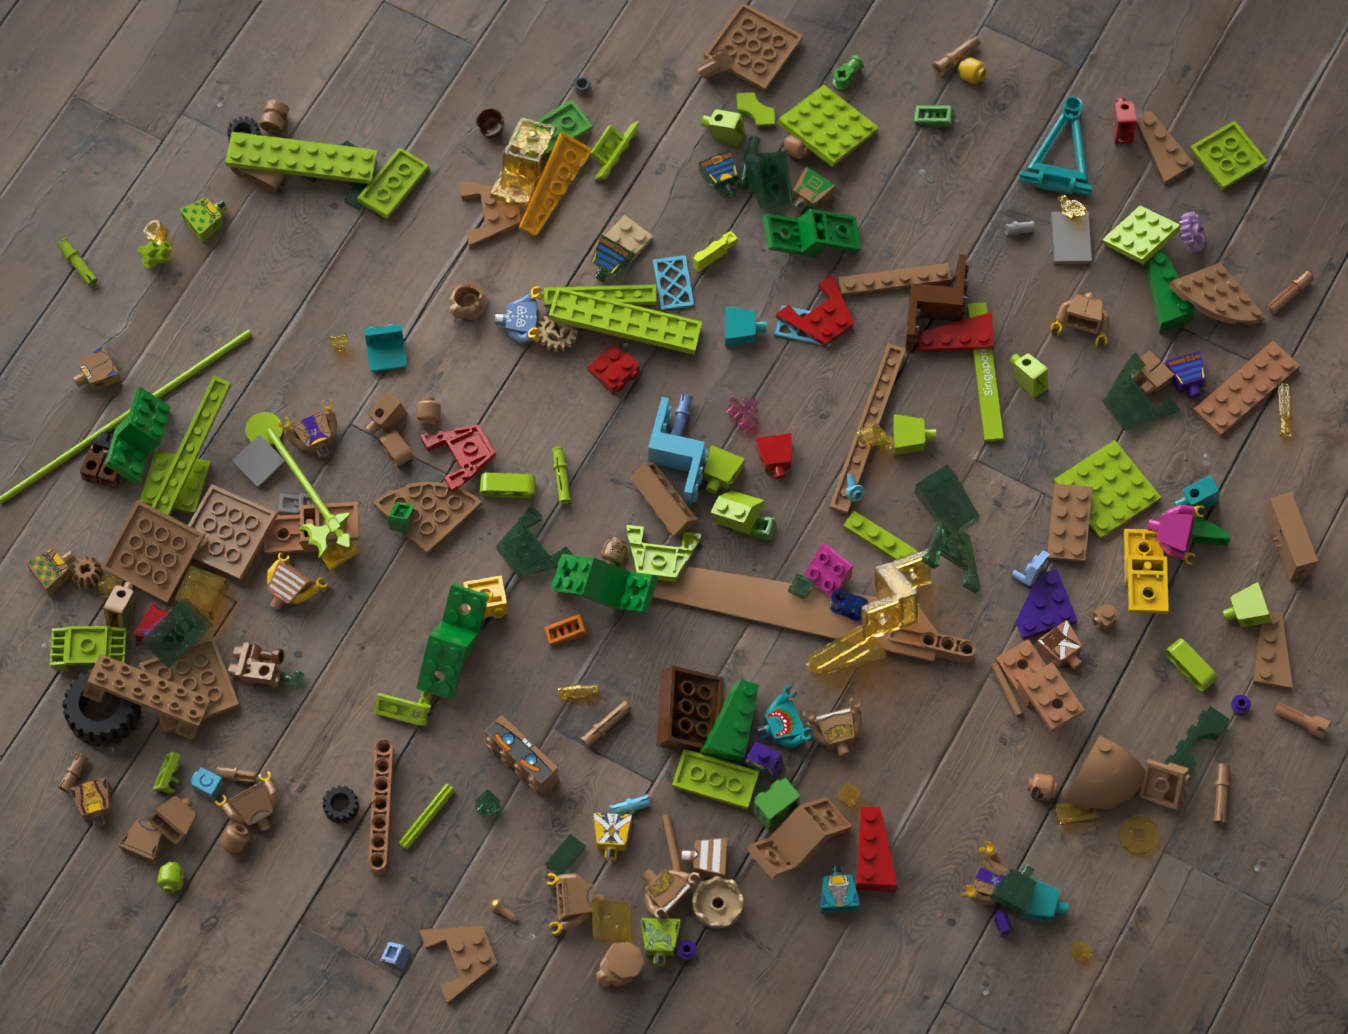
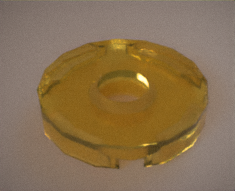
M1133 815L1124 820L1118 832L1122 847L1135 855H1143L1150 852L1156 846L1159 838L1157 826H1155L1150 818L1143 815ZM1136 830L1142 831L1144 838H1135L1133 832Z

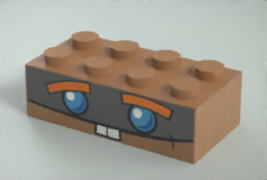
M501 715L485 730L487 749L493 754L497 753L501 757V762L506 767L511 766L515 770V775L520 780L525 779L529 783V788L534 793L539 792L543 796L559 781L558 767L505 717Z

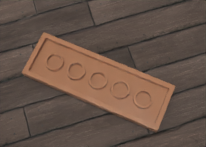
M1272 341L1197 405L1193 412L1221 437L1296 372L1300 365L1278 344Z

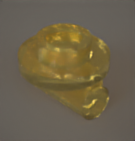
M347 334L328 337L330 348H334V351L345 350V346H348Z
M1076 940L1072 945L1071 954L1075 960L1084 962L1090 958L1092 950L1086 942H1078Z

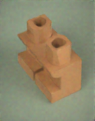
M1149 350L1134 363L1132 370L1127 376V380L1132 384L1140 380L1143 385L1140 386L1139 390L1146 397L1152 393L1156 395L1161 388L1172 383L1174 374L1163 363L1161 364V361Z

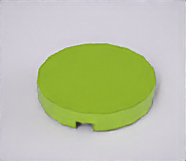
M268 412L257 413L252 416L245 428L248 441L251 443L260 434L271 447L275 446L266 431L272 428L279 439H281L284 431L278 425L280 419Z

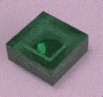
M797 573L788 588V592L806 600L814 586V581Z

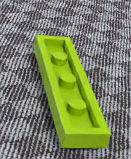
M853 511L843 525L845 530L905 568H908L918 554L916 549L856 511Z

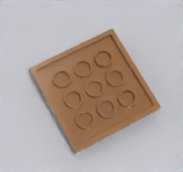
M742 2L704 53V59L707 60L715 52L725 47L735 62L726 71L765 92L801 43L803 35Z
M211 484L188 524L191 528L206 535L193 560L242 581L278 516L277 512Z
M137 500L100 568L127 582L133 583L136 587L169 603L206 535Z
M213 636L139 663L142 671L209 697L210 700L202 720L240 707ZM157 712L164 733L168 734L175 731L179 721Z

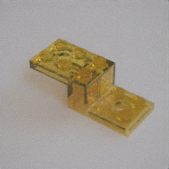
M520 118L503 153L502 171L491 191V199L526 207L543 172L544 154L555 134V126Z

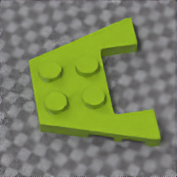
M627 525L626 527L635 571L637 573L656 575L658 580L676 582L701 540V534L684 532L682 547L642 543L644 527Z

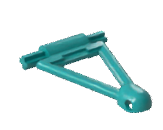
M1073 96L1066 98L1062 114L1028 166L1027 171L1029 172L1020 171L1018 181L1035 184L1036 188L1067 195H1072L1073 192L1091 196L1093 186L1082 184L1088 183L1080 125L1082 101L1079 98ZM1067 122H1071L1077 171L1042 164L1043 159Z

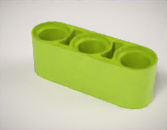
M483 473L480 479V495L500 498H533L535 496L536 477L531 474Z
M1179 638L1165 650L1167 658L1199 691H1205L1218 680L1214 670L1182 638Z

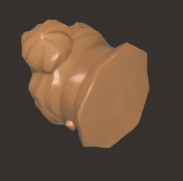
M468 282L457 286L453 290L449 300L451 304L449 310L456 319L475 320L486 312L488 298L484 295L481 285L476 282Z
M629 942L612 944L600 962V971L596 974L598 984L602 987H609L611 984L619 987L631 982L644 965L641 950Z

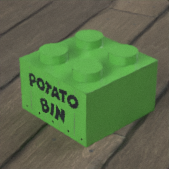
M786 778L782 781H775L770 786L771 789L766 793L761 792L755 798L753 814L768 832L791 815L800 805L801 795Z

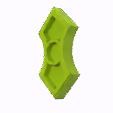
M737 93L738 113L750 116L755 121L756 127H775L774 108L762 105L756 99L755 93Z

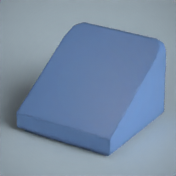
M389 942L381 961L404 969L411 951L404 945Z

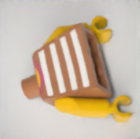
M282 552L278 554V560L267 571V590L275 595L270 605L277 610L281 609L284 602L290 605L300 604L316 595L319 591H326L328 583L320 585L323 581L322 577L317 579L315 585L313 580L289 565L290 556L288 555L286 559H283L284 554Z

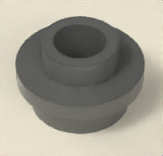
M586 77L577 78L573 84L574 91L580 95L589 93L591 82Z

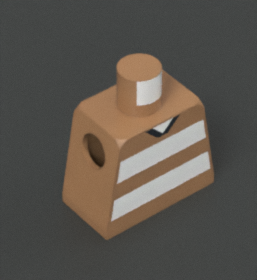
M727 838L695 841L694 851L682 850V862L693 863V873L696 872L699 875L710 878L718 876L725 879Z

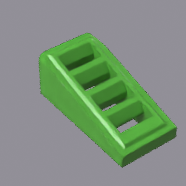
M916 106L915 124L946 128L953 127L954 110L952 106ZM922 112H925L924 118H921Z
M758 516L750 534L735 529L733 531L772 541L777 524L774 518Z

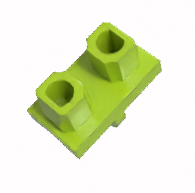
M150 241L147 246H139L137 249L138 252L143 254L142 263L146 268H154L157 263H169L172 260L169 253L173 248L167 241H162L160 245Z

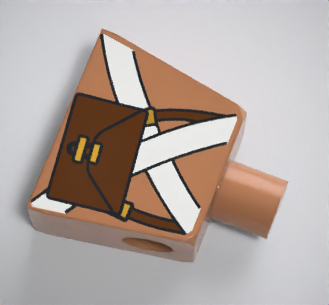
M1067 620L1037 640L1036 648L1057 667L1068 663L1075 670L1083 663L1077 656L1081 652L1082 645Z

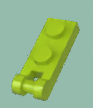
M378 693L374 714L427 726V713L430 712L431 706ZM419 711V716H415L414 712Z

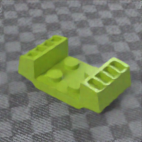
M109 626L52 628L49 665L55 671H69V666H95L100 654L124 663L126 628H113Z

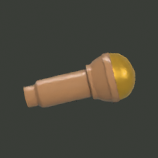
M495 899L492 901L490 908L493 912L502 914L514 923L517 921L518 917L505 907L502 900Z

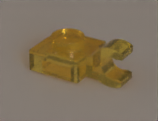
M1065 195L1057 197V200L1061 203L1057 205V208L1070 220L1087 214V208L1076 199L1070 201Z

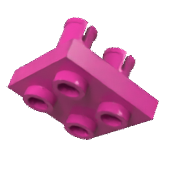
M825 543L819 548L804 576L831 598H835L845 581L851 579V571L854 565Z

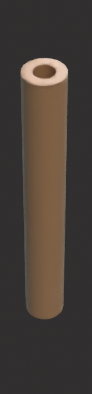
M997 662L993 663L991 668L1016 717L1021 716L1023 712Z
M669 814L662 816L673 870L682 872L671 818Z

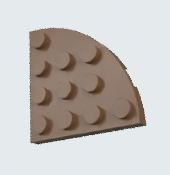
M1221 263L1173 280L1169 284V287L1183 301L1188 300L1197 306V311L1213 319L1230 324L1241 322L1245 323V325H1252L1263 322L1266 318L1260 308L1256 306L1249 295L1245 293Z
M439 482L408 484L406 487L386 493L373 503L386 518H388L396 502L415 505L409 533L404 534L426 555L435 549L482 505V502L469 492L458 489L452 493L447 484Z

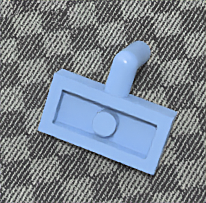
M1043 550L1039 556L1035 555L1031 563L1027 565L1024 571L1027 574L1026 576L1014 570L1011 577L1027 586H1032L1050 554Z

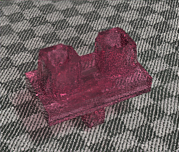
M733 396L729 399L731 404L725 411L733 419L740 412L744 415L737 422L744 431L752 425L756 427L760 424L750 413L752 411L756 414L759 411L756 408L758 401L755 398L749 401L745 397L742 400L745 406Z

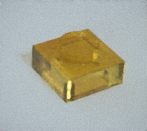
M846 781L835 799L853 809L863 791Z

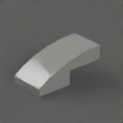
M280 493L278 514L300 515V505H313L314 502L307 493H300V495Z

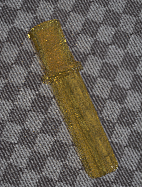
M1281 383L1278 386L1279 416L1277 421L1280 426V437L1287 438L1292 435L1289 385Z

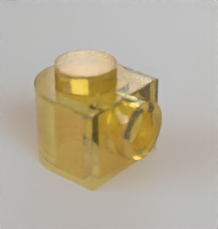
M159 220L150 221L142 230L147 235L146 240L149 242L154 241L158 245L165 241L169 234L168 228Z
M102 575V580L98 581V590L102 592L104 599H108L114 587L117 585L123 587V584L116 575Z

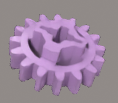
M1195 212L1184 213L1181 216L1182 221H1180L1181 239H1184V244L1187 245V249L1191 252L1202 251L1205 248L1204 243H1206L1205 225L1201 224L1202 220L1199 219V215H1196Z

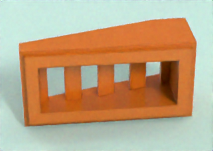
M580 614L544 627L550 646L589 634L584 618ZM576 623L579 624V627H580L579 630L576 629V626H575ZM569 625L571 626V629H572V632H571V633H569V630H568V627H567V626H569ZM562 627H563V630H564V633H565V635H563V636H562L561 631H560V628H562ZM552 630L556 631L558 638L554 639Z

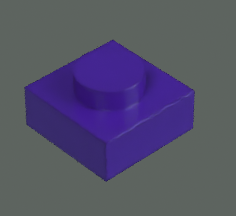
M1003 911L995 913L993 919L1000 937L1008 935L1011 927L1009 917L1005 916Z

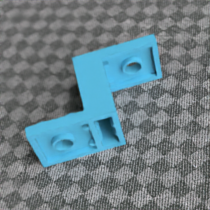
M662 397L648 447V462H655L656 465L689 472L684 490V502L689 508H692L693 502H697L698 487L702 483V472L708 458V450L705 449V442L667 434V425H670L672 418V406L669 405V398Z

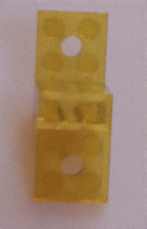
M927 549L875 567V589L878 601L862 606L863 637L866 641L919 622L918 592L915 589L931 583L930 553Z

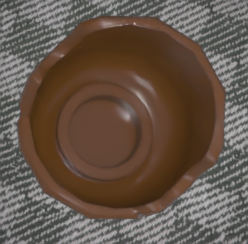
M494 108L483 109L476 118V124L483 136L488 138L497 137L504 130V118Z

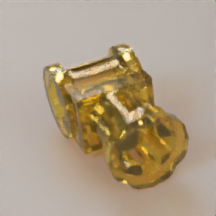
M876 423L868 428L862 427L857 430V438L863 445L867 444L870 447L877 445L884 452L889 451L893 446V438L885 435V430L881 429Z

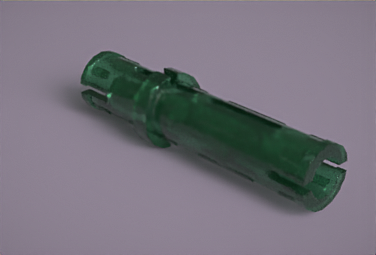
M757 136L749 137L747 150L743 154L744 161L737 187L740 189L748 188L754 162L758 158L757 151L761 139Z

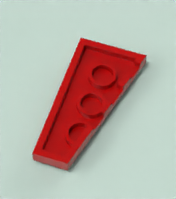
M992 312L918 333V352L994 349Z

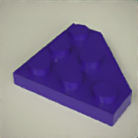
M1057 569L1038 575L1016 619V625L1022 640L1049 632L1066 620L1070 625L1077 623V617Z

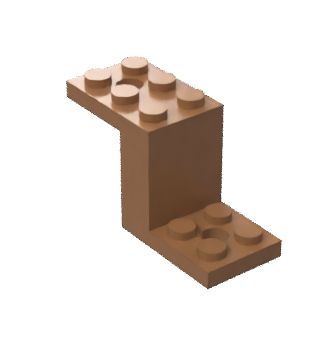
M827 797L799 805L771 837L751 843L746 849L750 853L751 858L763 868V872L773 879L801 869L830 837L847 832L852 825Z

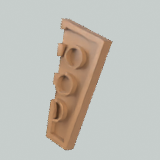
M1152 111L1136 119V126L1143 141L1148 146L1149 154L1154 159L1155 167L1160 172L1164 185L1194 167L1193 161Z

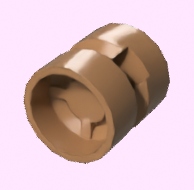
M268 100L264 109L265 113L262 115L259 125L266 132L280 134L285 124L284 120H286L289 113V107L281 101Z

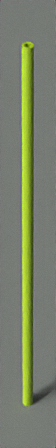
M249 330L245 331L152 395L158 399L250 338L252 336ZM130 409L1 495L0 503H5L92 444L94 438L98 439L102 432L109 433L129 415Z

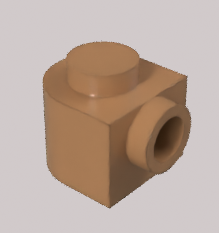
M1102 605L1093 612L1092 620L1098 628L1101 627L1105 632L1114 625L1117 611L1111 605Z

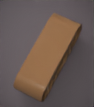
M230 167L231 171L237 176L271 192H276L285 178L283 173Z

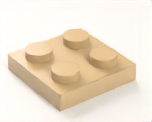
M626 215L603 237L614 244L622 246L634 255L631 260L621 255V257L629 261L628 264L653 240V236Z

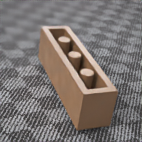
M644 462L630 477L634 487L643 494L646 503L652 506L656 516L664 522L669 533L683 535L698 520L655 462Z

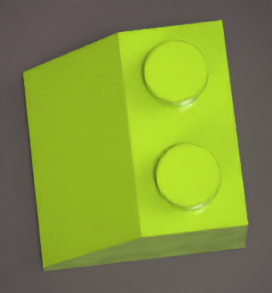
M731 490L718 496L710 513L716 524L750 534L766 502L765 500Z

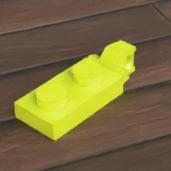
M730 231L724 234L718 241L712 242L705 250L699 251L693 257L694 268L700 272L725 255L727 249L738 243V238Z

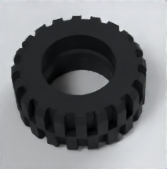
M91 669L88 670L89 673L86 675L83 673L78 675L79 679L77 681L73 680L69 684L71 689H66L64 693L66 699L62 702L64 717L73 734L77 738H81L82 742L86 744L91 742L93 746L99 747L100 743H103L104 747L110 746V743L114 741L116 744L120 743V738L123 736L127 738L131 735L130 729L135 730L137 727L136 720H140L141 713L139 710L141 705L117 696L120 705L112 717L103 721H93L86 718L84 710L91 699L82 696L93 670Z

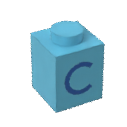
M202 767L191 778L193 790L212 800H215L224 785L221 777Z

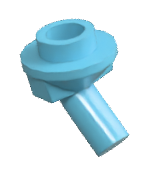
M854 474L847 475L848 488H846L845 492L847 498L850 501H858L864 496L865 489L861 485H856Z

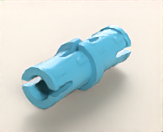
M645 795L632 800L628 798L625 802L610 805V812L612 814H633L634 811L651 807L649 797Z

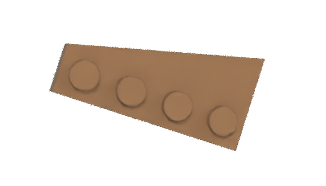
M1269 610L1273 622L1260 624L1253 684L1292 690L1293 685L1282 612Z

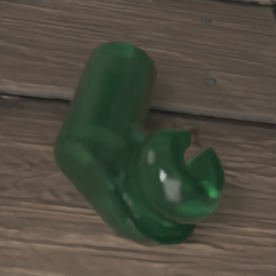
M296 670L293 676L282 671L280 681L286 684H300L304 681L305 674Z

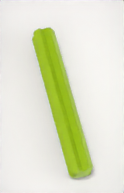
M446 784L400 840L399 844L402 848L406 850L410 848L452 796L455 790L451 785Z

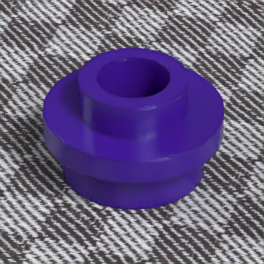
M1237 695L1231 701V708L1237 714H1245L1250 710L1251 702L1248 697ZM1238 702H1243L1245 706H1239Z
M683 940L677 946V955L682 960H691L697 953L696 945L690 940ZM689 947L691 950L686 953L683 951V948Z

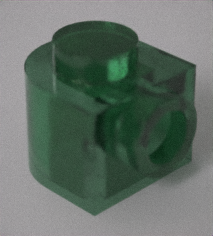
M488 789L475 800V810L481 817H487L490 813L493 815L500 808V800Z

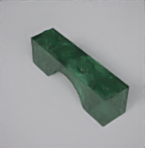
M1212 706L1207 711L1203 710L1197 718L1199 720L1197 725H1191L1186 733L1188 737L1185 741L1182 739L1175 747L1177 752L1174 756L1172 754L1168 756L1164 762L1165 765L1173 763L1189 768V775L1194 772L1197 763L1192 755V746L1204 739L1217 740L1230 721L1228 717Z

